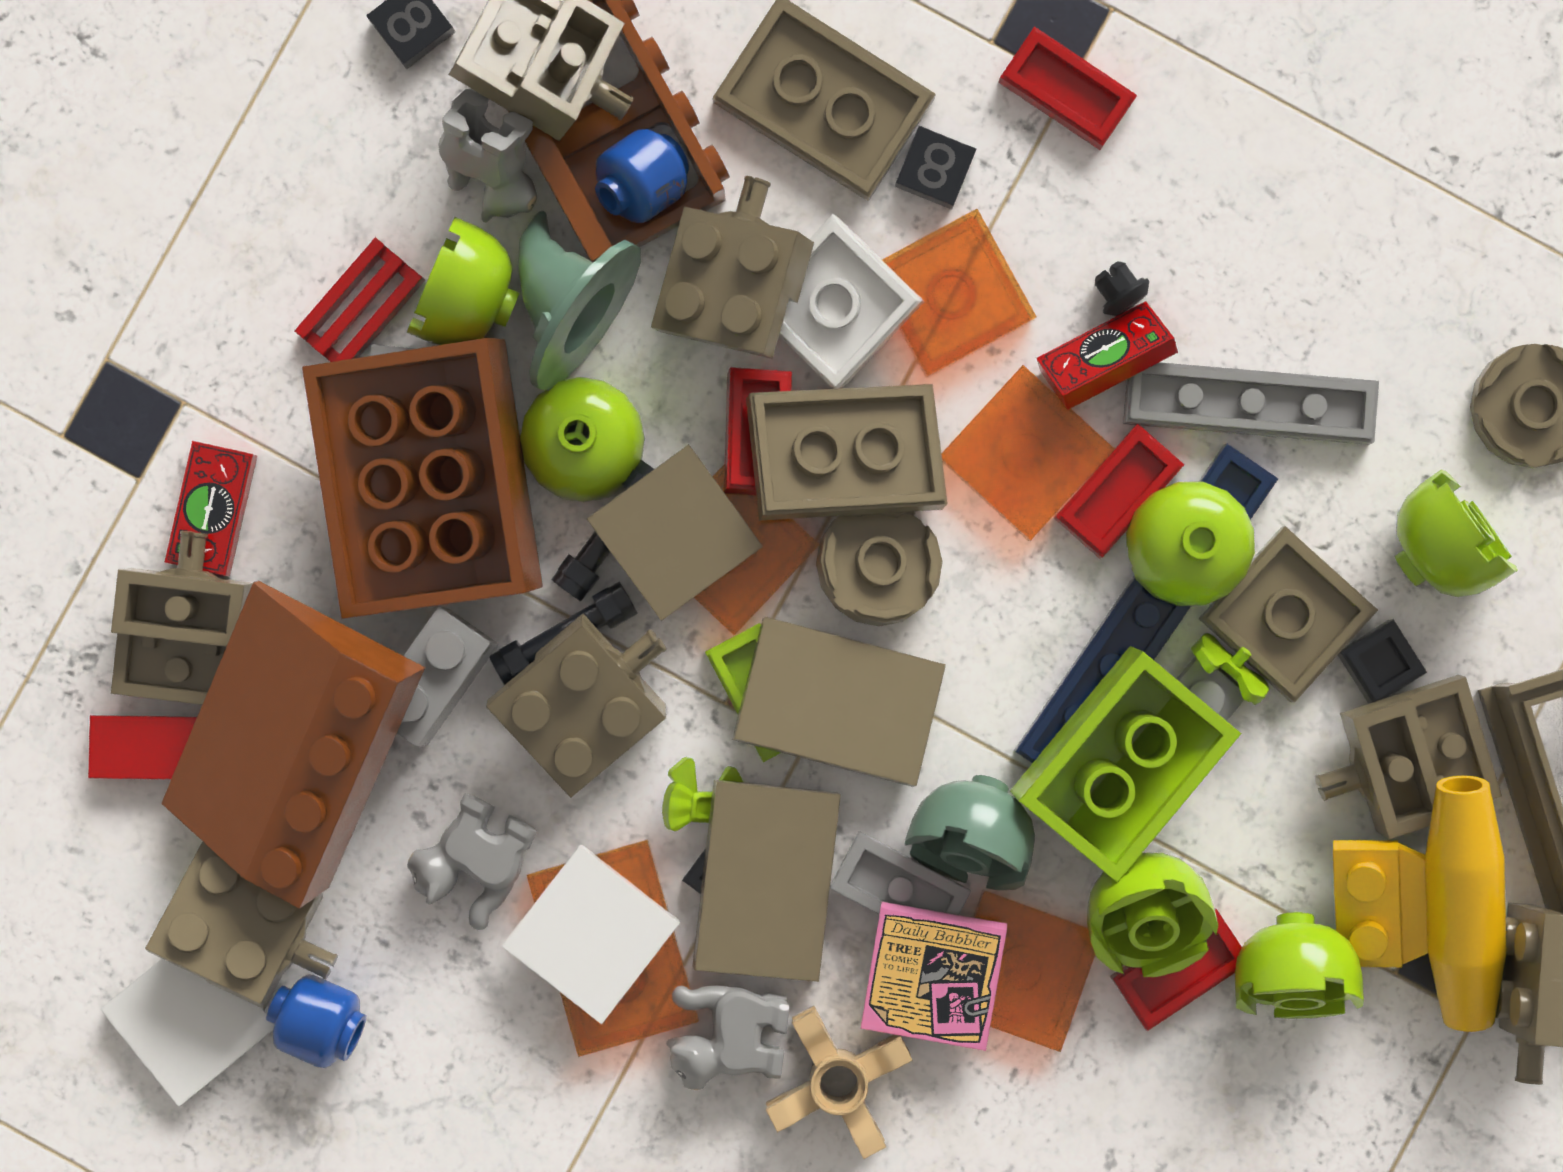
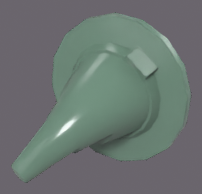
M540 211L534 216L520 238L518 272L523 302L535 328L533 338L538 343L529 370L530 382L538 389L550 390L558 382L564 381L583 363L603 338L620 312L634 285L641 264V248L627 240H623L608 248L596 261L591 262L576 252H566L556 241L551 240L547 214L544 211Z

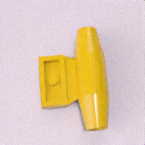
M1452 776L1441 779L1436 783L1425 854L1398 843V840H1333L1336 931L1350 941L1359 957L1360 967L1402 968L1403 964L1428 954L1444 1024L1454 1030L1476 1032L1492 1027L1496 1018L1507 952L1505 858L1489 782L1474 776Z

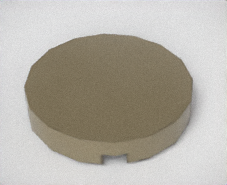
M1526 344L1512 347L1487 363L1474 383L1470 404L1474 429L1487 449L1508 464L1537 468L1563 462L1562 347L1549 344Z
M915 512L839 516L831 522L821 538L816 561L821 588L833 606L855 622L874 626L903 622L923 608L939 586L943 561L937 537L928 525L924 526L922 521L914 516Z

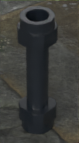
M640 460L622 485L628 489L654 470V468ZM596 531L575 558L568 554L551 579L580 602L599 580L600 577L595 572L610 553Z
M620 581L593 595L592 598L595 603L524 644L520 645L515 640L490 655L491 663L504 685L535 660L536 653L581 614H584L597 629L605 625L613 629L638 614Z

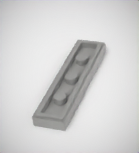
M1159 362L1126 380L1123 424L1370 445L1375 442L1379 381Z

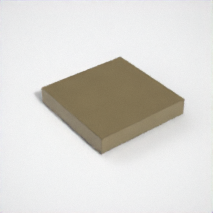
M689 444L587 518V521L661 621L763 547Z
M1283 526L1255 555L1246 577L1228 596L1214 601L1198 619L1235 653L1241 647L1248 649L1252 655L1246 663L1288 701L1296 702L1378 609L1286 526Z

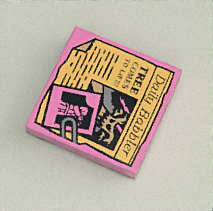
M882 902L861 1029L986 1051L1007 923Z

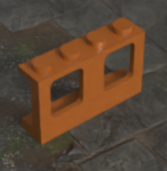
M588 0L625 23L620 36L639 69L638 75L633 81L618 88L625 94L634 97L630 104L631 106L622 120H618L614 115L591 103L581 109L576 121L560 141L533 126L531 133L524 141L591 262L596 261L608 248L623 240H627L640 248L678 227L684 206L707 211L725 201V190L721 182L730 178L715 147L710 145L702 149L691 128L697 126L700 122L685 93L680 91L672 95L661 74L669 71L670 68L658 44L652 36L642 41L635 29L632 20L640 15L633 0ZM659 125L669 126L674 131L698 175L697 184L686 191L674 204L644 223L631 222L620 215L609 213L598 200L595 186L598 183L595 174L597 159L605 150L636 130H651Z

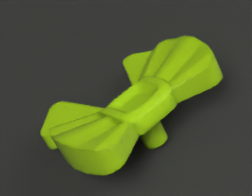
M1210 633L1203 634L1191 647L1192 653L1197 657L1207 673L1211 674L1221 668L1235 679L1245 701L1257 705L1269 692L1267 681L1244 665L1252 655L1245 647H1241L1233 656Z
M684 757L668 771V776L673 782L668 785L662 804L664 825L672 831H678L690 822L709 823L712 792L697 791L695 761L692 758ZM727 766L719 780L743 782L738 770L732 766Z

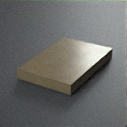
M775 0L712 99L713 103L866 201H869L934 101L936 94L791 1Z
M933 384L749 393L746 398L759 521L943 510L948 504Z
M764 617L732 740L915 787L918 783L946 664Z
M714 780L692 964L695 971L819 982L841 794L831 791Z

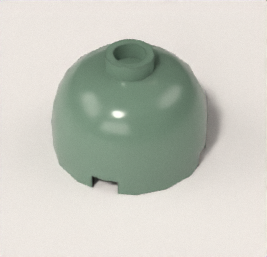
M975 775L972 781H953L941 785L921 801L912 818L905 839V846L912 844L909 854L916 861L953 880L967 883L968 872L989 877L986 885L987 889L1016 890L1025 885L1032 863L1035 843L1032 819L1022 804L1008 794L1009 788L1005 783L990 776Z

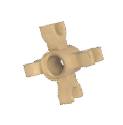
M815 1006L793 1016L792 1024L808 1051L813 1065L809 1081L766 1102V1112L777 1133L821 1108L829 1114L842 1116L863 1159L886 1148L885 1139L864 1100L867 1096L868 1083L913 1061L902 1037L893 1034L862 1053L855 1055L845 1049H836ZM835 1066L846 1067L857 1077L854 1089L847 1095L840 1097L828 1094L820 1084L823 1074Z

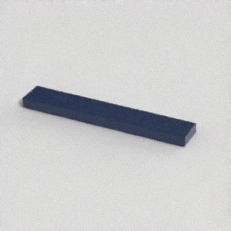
M1227 443L1220 449L1199 481L1228 491L1245 508L1251 520L1278 478ZM1133 576L1016 746L1014 752L1030 763H1033L1130 646L1145 652L1155 660L1191 606H1175L1153 597Z

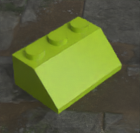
M1130 646L1011 788L1010 792L1019 802L1118 883L1242 733L1145 652Z

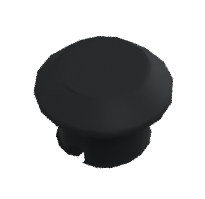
M1120 261L1110 266V274L1104 270L1095 278V286L1107 301L1103 306L1104 314L1118 316L1133 307L1148 294L1150 282L1148 278L1137 280L1126 263Z

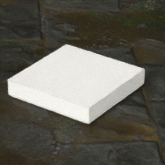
M832 214L810 238L814 242L800 297L798 303L788 301L779 337L831 388L840 389L844 388L925 301L836 215Z
M581 844L503 943L502 947L602 1024L681 921Z
M164 959L159 960L100 1009L178 1107L187 1102L274 1029V1024L266 1020L269 1009L267 1006L264 1010Z

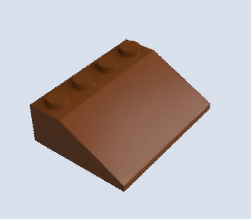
M482 338L302 367L341 619L521 594L543 587L505 339Z
M259 580L253 582L161 804L243 879L300 909L330 887L426 667Z

